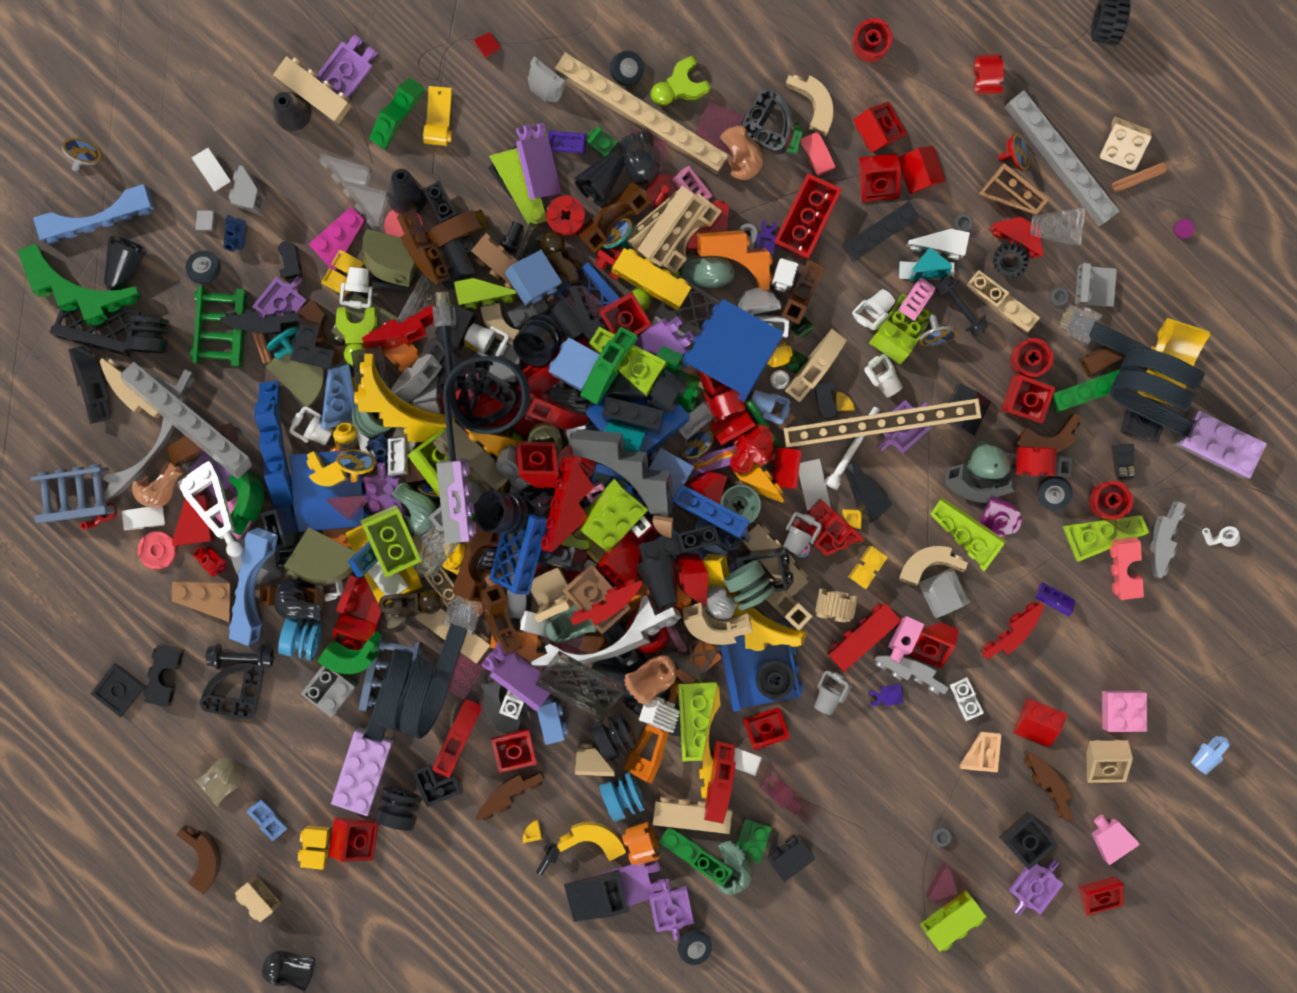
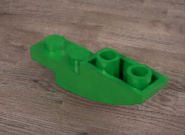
M620 327L613 339L608 340L586 380L580 394L581 397L596 405L599 404L616 378L620 365L637 341V335Z
M668 827L658 842L721 887L724 886L733 872L729 866L711 852L672 827Z

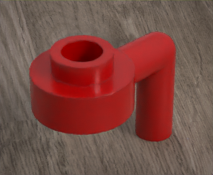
M106 502V506H114L115 513L96 516L91 521L82 522L80 528L82 530L95 528L102 521L113 520L117 515L116 506L111 502Z

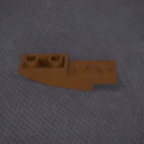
M412 210L399 214L397 219L404 232V235L400 238L418 268L435 284L451 279L436 243L430 244L416 211Z
M1024 751L1026 757L1023 759L1027 768H1031L1034 774L1031 776L1034 784L1043 790L1048 788L1046 792L1050 800H1054L1057 806L1054 810L1058 818L1062 817L1066 822L1074 819L1066 803L1072 796L1063 780L1042 759L1029 751Z
M540 771L525 779L520 772L505 781L482 805L476 816L477 821L480 819L486 821L494 816L493 813L499 810L501 813L511 808L510 805L514 802L512 795L518 797L525 793V789L529 787L535 789L542 785V781L545 779L543 772Z

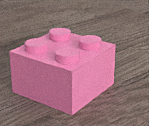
M1140 690L1102 691V729L1108 732H1147V693Z

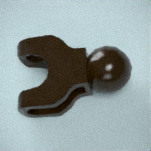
M555 231L546 233L541 240V248L547 254L546 258L558 277L561 273H564L573 286L582 285L585 278L581 263L572 258L568 250H564L565 240L563 236Z
M427 590L422 592V594L399 593L382 596L379 601V608L386 614H391L396 618H404L424 613L434 614L440 610L443 601L440 594L435 590ZM388 600H392V602H390L389 609H387L385 607V603Z

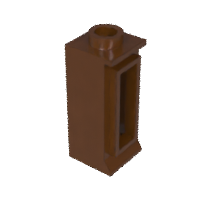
M1102 346L1085 355V357L1080 358L1079 361L1087 376L1125 356L1106 346Z

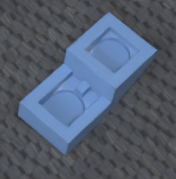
M262 797L247 809V813L260 825V829L272 841L287 829L285 823Z

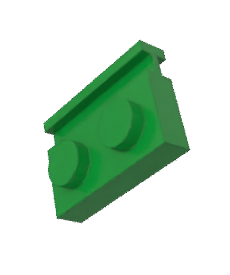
M744 818L736 846L743 850L746 860L760 864L772 828L771 826Z

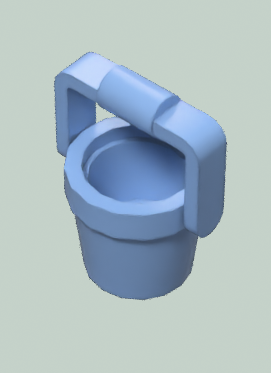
M754 390L751 398L762 413L763 418L777 424H783L790 412V400L775 393L769 394ZM775 402L785 405L782 409L781 417L771 414Z
M1215 736L1208 745L1203 743L1192 759L1191 764L1207 775L1224 760L1221 755L1230 746L1227 738Z

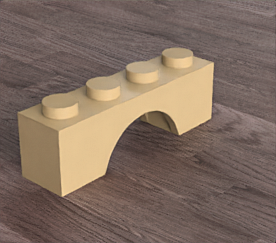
M699 193L696 196L706 202V204L663 264L664 267L675 274L687 259L686 246L690 237L702 227H711L722 212Z

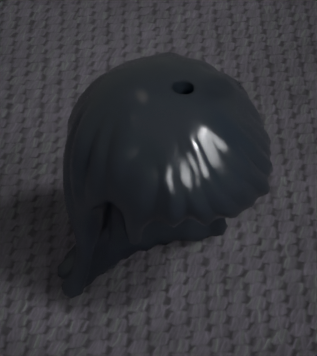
M645 131L637 132V134L631 133L629 136L626 135L619 142V149L623 152L625 169L631 180L641 186L651 184L660 171V164L653 148L654 137Z
M285 580L277 587L274 596V607L279 615L292 620L313 619L318 623L322 621L323 617L319 604L303 602L297 599L302 598L297 593L303 592L295 587L297 585L295 580Z
M275 951L266 957L262 966V976L266 982L274 986H291L305 992L313 976L315 958L313 956L301 957L288 951Z

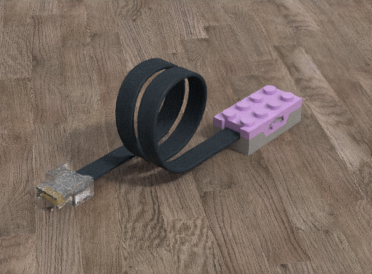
M436 292L437 306L432 307L434 327H443L448 373L443 390V401L450 459L441 460L436 463L446 544L470 541L474 537V533H477L476 522L472 521V514L475 513L474 502H470V494L473 492L472 483L468 482L470 464L466 462V458L456 459L452 416L463 428L474 433L494 434L502 432L515 425L526 413L530 400V389L527 378L521 368L503 357H476L462 362L453 369L449 325H456L454 305H450L448 292ZM478 361H493L505 365L514 372L521 385L522 403L518 414L510 423L500 427H482L470 422L462 414L457 404L455 380L464 368Z
M1071 304L1067 305L1063 317L1057 326L1068 332L1066 337L1082 345L1089 344L1090 339L1126 356L1120 367V373L1117 374L1110 388V395L1117 403L1178 433L1175 446L1240 478H1251L1267 443L1199 410L1190 411L1188 417H1185L1131 390L1136 389L1147 392L1182 410L1188 411L1195 397L1194 393L1166 379L1152 375L1139 367L1153 369L1193 389H1199L1205 372L1174 356L1155 351L1097 322L1096 320L1101 319L1102 314L1086 306L1079 309Z
M456 595L453 605H448L442 625L447 626L450 624L434 675V661L417 656L406 683L412 654L394 649L368 728L366 730L358 727L354 731L331 802L332 805L365 816L370 814L395 741L393 738L384 736L386 728L395 731L401 730L402 733L418 739L426 736L431 730L443 706L466 633L468 632L473 635L476 631L481 614L477 613L480 602L469 601Z

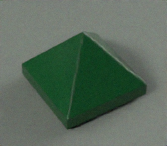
M803 317L799 324L795 323L790 329L801 338L808 336L813 330L814 325L806 317Z
M793 350L789 363L784 367L797 374L808 361V358Z

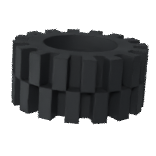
M1006 241L1005 245L1002 243L996 249L993 264L994 269L998 270L997 274L1000 275L1002 273L1004 278L1008 275L1009 279H1013V276L1017 278L1025 272L1029 263V252H1026V247L1022 248V243L1017 245L1016 241H1013L1012 244H1010V241ZM1014 254L1018 257L1019 262L1014 266H1009L1004 262V256Z

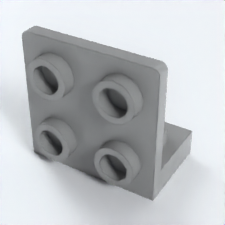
M1089 263L1079 265L1077 268L1075 304L1113 307L1117 270L1115 268L1091 267Z

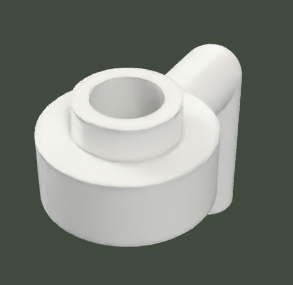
M1225 527L1220 531L1219 536L1215 537L1212 536L1210 529L1205 528L1202 530L1206 543L1210 546L1222 543L1224 546L1231 547L1240 541V534L1235 527Z

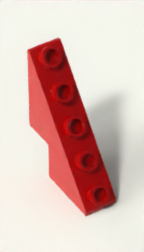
M564 457L560 464V473L555 484L556 490L551 501L549 518L546 521V532L541 541V549L553 552L588 519V516L578 502L594 486L574 458Z

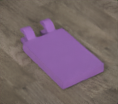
M354 34L347 45L341 42L317 75L319 76L317 79L322 83L325 80L334 87L332 91L336 94L341 92L350 98L372 70L373 66L370 62L375 59L378 53L369 46L362 57L358 55L355 50L361 46L363 41Z
M539 123L535 126L524 125L523 127L516 128L520 140L516 142L529 199L561 194L549 138L544 137L546 131L544 123Z
M676 317L668 322L664 318L639 333L634 345L655 356L662 346L683 354L688 350V345L692 343L691 340L695 336L688 332L680 337L676 330L683 323L681 319Z
M499 643L482 663L485 669L492 672L490 677L535 711H538L557 685L517 653L512 652L505 656Z
M658 860L639 866L630 863L603 872L607 873L620 869L629 906L649 900V894L663 890L661 883L663 879L651 883L648 874L660 871Z

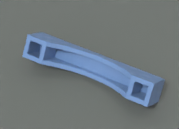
M143 184L126 189L112 206L93 216L69 218L50 212L34 217L33 220L39 239L47 244H54L59 242L60 238H74L77 236V233L83 231L84 233H90L100 226L110 227L114 225V222L120 220L121 222L130 221L133 216H146L151 213L150 211L156 209L149 187Z
M261 528L247 532L244 539L245 548L241 556L242 565L238 574V587L235 591V605L232 608V622L229 626V639L247 646L259 641L262 622L255 605V582L264 562L275 553L278 535Z

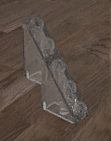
M320 154L321 159L319 162L325 169L330 168L333 172L330 176L337 184L341 182L345 187L342 191L349 200L353 198L356 201L354 206L359 213L367 215L368 219L366 221L370 227L380 230L389 193L368 187L372 169L368 166Z

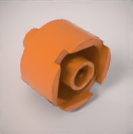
M412 343L380 350L402 373L406 367L412 368L421 355V352Z
M649 821L626 828L625 834L622 835L624 845L629 847L630 853L628 856L632 865L636 864L639 866L661 858V854H657L656 851L659 848L657 836L653 827H648L650 825Z

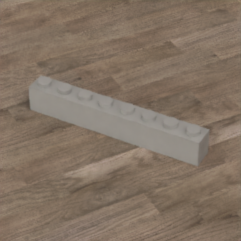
M1022 91L1004 107L1098 227L1119 212L1118 208L1025 91Z
M133 362L120 375L125 386L237 479L252 466L247 455L136 363Z

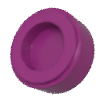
M1182 219L1174 225L1173 231L1179 239H1186L1192 236L1195 228L1190 220Z

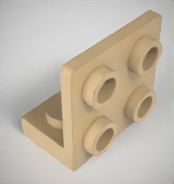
M1114 116L1111 123L1112 130L1100 153V159L1135 171L1152 137L1151 131L1148 128Z
M560 567L554 568L533 579L531 592L539 605V611L534 615L537 622L563 612L574 604L562 591L569 584Z

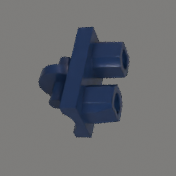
M231 215L226 217L223 243L225 250L234 252L236 248L239 250L244 248L245 233L247 231L246 221L240 218L235 219Z
M383 433L376 439L367 441V445L381 463H385V468L388 470V438Z

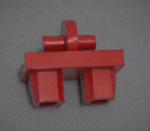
M612 247L610 252L615 256L604 249H600L597 253L599 257L596 260L595 266L601 270H604L609 263L614 266L624 247H621L619 250ZM612 272L610 273V276L617 281L621 278Z
M199 546L193 554L198 563L213 577H216L217 573L223 572L227 567L226 560L210 546L206 549Z

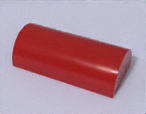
M807 173L774 244L793 256L808 260L842 192V188Z

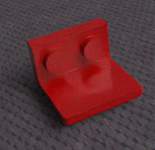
M349 575L336 611L343 614L349 613L371 623L378 624L382 611L366 578Z

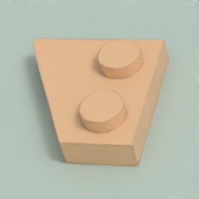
M981 731L961 762L960 768L998 772L1001 734Z

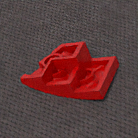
M820 498L806 512V514L814 517L815 521L822 525V529L813 545L826 556L835 553L837 550H843L853 543L864 540L858 532ZM802 518L794 526L812 537L818 528L803 521Z

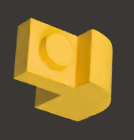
M313 451L307 454L309 459L307 464L312 471L315 470V473L309 475V477L316 484L336 486L349 479L345 471L341 470L336 462L325 467L317 452Z

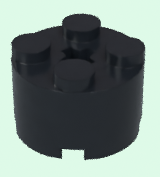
M666 369L664 373L667 375L665 378L662 376L659 378L650 394L653 399L652 401L648 400L647 404L656 409L663 410L664 414L668 415L669 413H675L679 406L677 400L680 396L684 397L689 387L686 385V380Z
M769 659L761 663L756 669L755 684L760 693L765 697L779 700L788 696L793 689L795 682L794 673L785 662L778 659ZM772 675L779 676L776 684L773 681L770 682Z

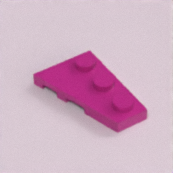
M351 206L311 241L309 245L330 269L337 272L338 268L331 265L339 250L347 253L365 221Z

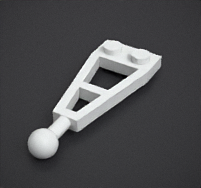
M208 461L178 481V484L185 498L219 538L225 539L227 554L231 557H237L242 553V546L240 543L235 542L231 535V532L234 531V526L221 478L213 463ZM213 484L218 504L206 512L194 496ZM220 513L225 524L221 529L212 519Z

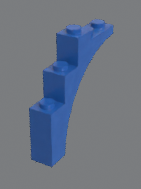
M268 381L259 384L258 402L255 403L254 417L260 431L259 447L265 462L264 478L275 509L288 505L293 507L291 476L285 453L281 424L279 381Z

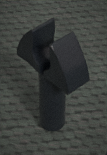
M548 843L543 848L546 855L536 870L538 875L544 874L550 862L556 863L559 855V849L556 848L557 844Z

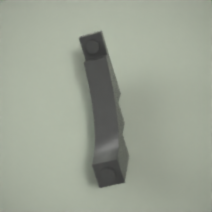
M580 429L576 431L570 439V448H573V456L591 459L613 469L628 480L638 491L647 505L650 514H659L658 516L673 518L674 523L671 471L649 470L647 452L624 450L623 433Z

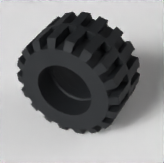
M1130 0L1098 1L1091 26L1093 42L1117 46L1120 43L1130 17Z

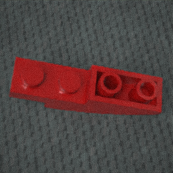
M432 304L429 307L423 308L412 317L404 319L400 324L396 319L385 322L381 327L368 332L361 339L367 350L395 348L426 336L425 328L439 321L440 318Z
M518 385L516 389H518L520 393V398L515 407L520 409L522 403V390L521 386ZM530 391L527 415L563 430L585 426L589 418L588 416L555 400L551 401Z
M635 578L625 582L626 586L619 589L618 586L608 589V594L604 595L607 603L603 604L602 601L592 604V609L585 611L582 608L573 612L574 616L570 618L572 624L575 625L592 618L594 625L605 621L621 610L635 596L642 585V581L637 582Z
M1033 601L1025 607L1026 610L1024 612L1012 615L1007 623L1011 630H1005L998 635L999 639L986 643L983 646V650L980 651L982 656L988 660L1001 650L1007 655L1014 651L1034 629L1044 608L1043 603H1035Z
M467 698L465 699L432 768L433 771L450 778L482 711L480 704Z
M718 741L715 743L711 781L708 782L704 820L724 823L734 780L736 745Z

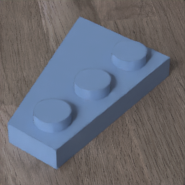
M342 363L328 369L321 426L324 430L352 421V411L356 404L354 403L350 368L347 363Z

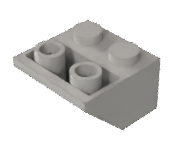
M239 165L233 177L235 185L229 194L230 203L239 210L262 215L266 196L253 175L246 168Z
M322 666L302 691L301 695L328 716L333 717L354 692L358 684L346 674L337 673Z

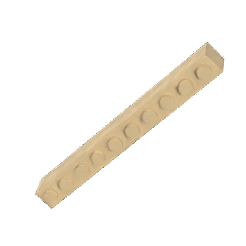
M564 53L555 67V72L559 77L716 176L727 161L728 155L569 54Z
M979 399L784 428L786 448L981 418Z

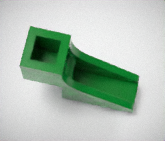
M410 77L398 86L392 102L380 111L369 139L385 150L390 145L407 115L420 102L425 88Z
M662 346L656 356L666 361L667 365L660 376L665 378L667 374L664 371L667 369L687 381L686 385L689 388L684 397L680 396L677 402L687 413L689 411L692 412L696 405L694 398H697L701 387H698L700 378L682 371L684 366L682 363L683 354Z

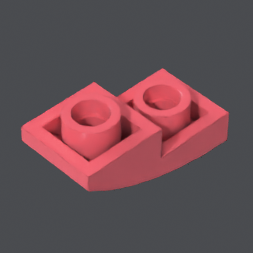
M818 132L801 139V145L809 156V162L817 176L835 169L830 153Z

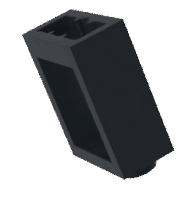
M785 548L741 552L737 556L736 563L738 569L750 563V560L778 557L782 580L771 581L768 584H773L774 592L788 591L794 582L793 573L789 569L790 558L786 554Z

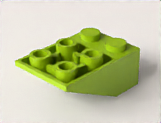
M475 278L454 282L459 306L468 311L477 310V306H489L502 301L504 304L513 303L515 299L519 298L516 290Z
M903 293L869 342V344L900 365L911 353L930 322L929 317L934 315L925 308L921 310L915 320L899 311L900 306L907 297ZM907 304L908 307L916 311V309Z

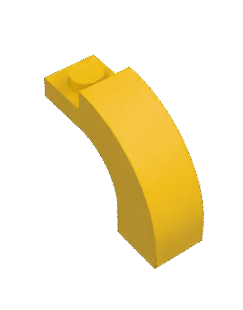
M581 822L571 826L573 834L567 833L561 836L557 844L560 852L579 842L591 841L603 849L609 861L627 852L619 835L610 827L597 822Z

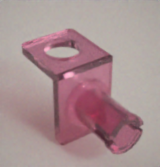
M773 773L760 785V788L781 809L786 806L794 814L801 809L802 805L793 798V792ZM776 781L777 788L772 791L768 790V783Z

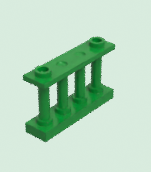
M198 286V291H195L194 295L197 306L194 348H191L190 358L193 359L192 363L201 364L202 358L229 360L231 366L243 367L246 332L235 328L231 333L205 332L204 320L220 321L221 317H225V314L205 312L206 301L229 302L235 305L237 315L245 314L244 311L247 310L249 291L236 288V293L233 295L206 293L207 288ZM203 339L230 341L232 343V351H202Z

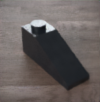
M852 462L845 468V473L858 510L865 520L872 523L892 503L855 462Z

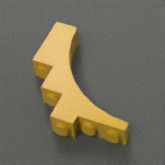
M365 354L364 362H360V374H364V377L361 378L358 392L354 393V403L358 404L359 412H379V419H383V427H404V434H407L408 442H425L441 429H447L445 414L433 413L415 407L391 391L381 379L376 369L373 354Z
M707 554L702 561L708 571V586H722L728 589L723 582L731 574L728 568L727 556L723 554ZM740 591L731 592L730 595L735 597ZM740 601L735 603L736 608L731 618L748 613L751 618L752 632L744 634L745 649L761 651L766 648L768 643L771 645L786 644L791 647L801 646L804 642L806 630L799 631L795 628L778 624L763 616L753 607L740 610L738 607Z

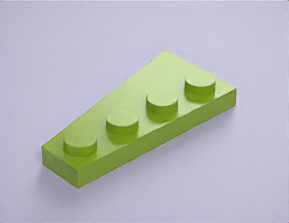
M515 148L490 155L491 161L528 226L547 221L541 198L529 199L518 149Z
M599 327L589 342L590 346L600 354L608 340H612L615 335ZM633 345L618 371L644 395L648 396L667 363L659 357Z
M944 498L940 499L931 512V516L946 532L952 534L955 541L968 551V555L980 564V568L983 571L987 569L1006 543V540Z
M1142 515L1123 517L1117 520H1102L1062 526L1076 562L1110 549L1114 539L1138 538L1149 533Z
M717 682L678 684L682 761H702Z

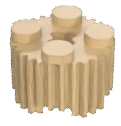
M819 589L815 610L817 612L816 616L826 619L835 617V621L851 622V619L854 618L858 596L854 595L849 598L848 593L840 591H828L826 593V589Z

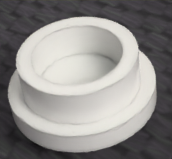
M783 370L775 371L770 378L772 386L776 389L786 388L790 381L789 375Z

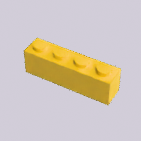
M624 248L612 267L611 272L678 311L691 289L688 286L689 283L682 278L676 279L667 269H659L651 260L647 258L645 260L642 259L636 251Z

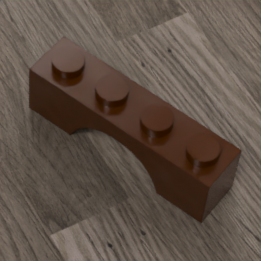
M632 182L590 219L576 235L587 248L595 253L609 241V233L615 224L630 215H638L651 203V200L639 186Z
M314 300L309 301L296 313L301 314L302 319L319 323L317 342L333 345L324 334V324L328 316ZM333 345L334 354L332 360L334 364L332 366L347 363L344 358V351L347 345ZM349 364L350 372L357 366H351Z
M476 522L477 533H474V537L466 545L465 554L460 564L452 593L469 601L481 602V591L486 588L487 583L483 579L480 569L476 568L485 549L498 547L501 533L485 532Z

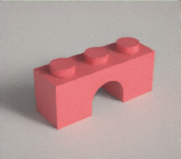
M1136 537L1112 540L1110 555L1113 558L1111 572L1115 583L1112 584L1113 593L1120 600L1144 597L1143 578L1138 574H1127L1129 564L1142 560L1141 542Z

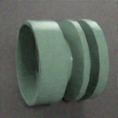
M358 404L353 408V425L363 436L377 438L393 428L383 427V419H379V412H359Z
M736 485L725 490L722 494L720 505L748 519L750 523L758 517L761 510V501L758 494L752 488L746 485ZM738 502V506H740L741 509L735 511L736 508L733 507V505Z
M758 560L742 566L723 580L730 593L740 591L734 597L735 602L740 601L738 604L740 610L760 604L775 591L773 584L768 585L770 583L769 578L759 579L765 571Z

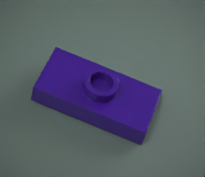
M549 131L548 138L552 151L585 154L587 134Z
M1042 582L1036 594V599L1067 616L1073 613L1076 600Z

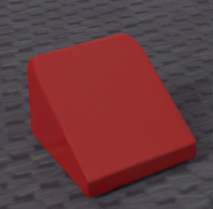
M490 32L473 40L485 59L501 48Z

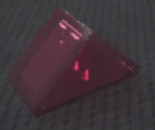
M366 495L327 498V502L347 520H352L368 502L370 497Z
M945 862L941 865L925 895L931 902L958 894L951 869Z

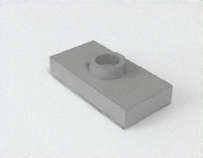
M703 402L689 413L690 421L678 431L687 440L715 418V416L711 414L708 405Z
M405 435L388 438V476L390 477L408 474V437Z

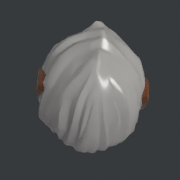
M708 586L707 606H705L707 614L720 620L733 617L736 608L734 596L730 595L729 590L722 586Z

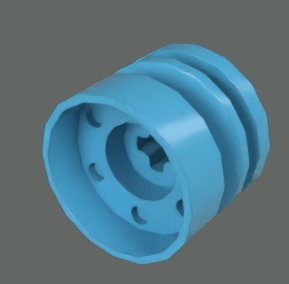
M286 618L280 634L278 653L293 657L298 649L299 659H303L306 655L307 661H313L321 644L322 622H315L313 625V621L308 619L303 627L302 619L292 620Z
M630 772L625 774L627 783L624 782L621 776L618 777L619 786L617 787L611 780L599 784L603 800L614 823L626 818L625 808H629L633 815L636 814L635 804L640 812L645 810L642 792Z

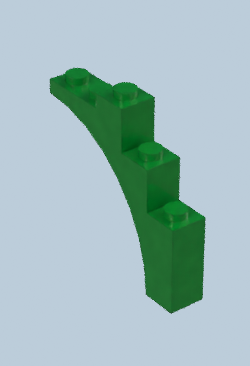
M37 244L17 250L32 292L37 297H47L53 292L58 306L63 311H73L80 306L84 320L89 325L96 326L102 324L104 320L108 319L107 311H116L123 305H133L142 299L140 291L135 286L122 290L99 291L87 289L67 281L52 269Z

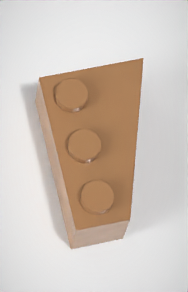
M1005 163L999 167L977 194L978 196L1031 215H1037L1049 200Z
M485 233L471 250L476 257L474 261L481 267L486 265L491 270L489 273L497 280L501 278L506 282L504 284L506 288L515 290L505 271L511 265L518 262V260Z
M175 581L172 582V602L231 622L233 616L232 608L235 605L236 582Z

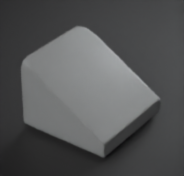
M197 211L196 230L215 232L217 213L215 211Z

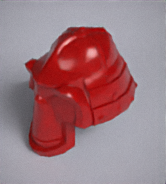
M758 424L735 438L733 445L738 450L730 458V467L735 473L747 474L752 471L755 462L759 465H765L772 460L774 435L770 427Z

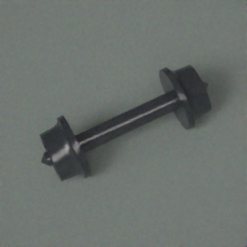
M952 275L946 279L940 278L941 283L935 287L939 292L938 296L941 297L947 292L971 322V325L965 331L970 332L974 337L979 333L984 334L985 328L990 325L986 319L987 315L985 314L977 319L953 288L960 282L959 280H955Z
M216 644V646H208L205 655L207 666H213L215 669H220L222 660L258 661L259 670H263L264 668H271L275 659L273 648L265 647V645H260L258 653H222L221 644Z

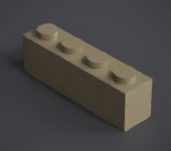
M453 422L456 459L466 458V462H469L470 474H468V479L478 485L482 493L497 491L509 478L501 474L497 469V462ZM446 429L433 444L439 452L445 454L450 459Z

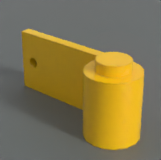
M429 86L427 120L423 133L424 144L447 146L448 142H452V131L449 130L452 88Z

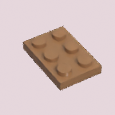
M591 564L562 591L579 610L584 608L587 611L592 609L591 605L599 601H602L603 604L607 603L604 595L608 594L607 590L613 587ZM626 604L616 614L594 625L592 618L588 620L603 634L631 607Z

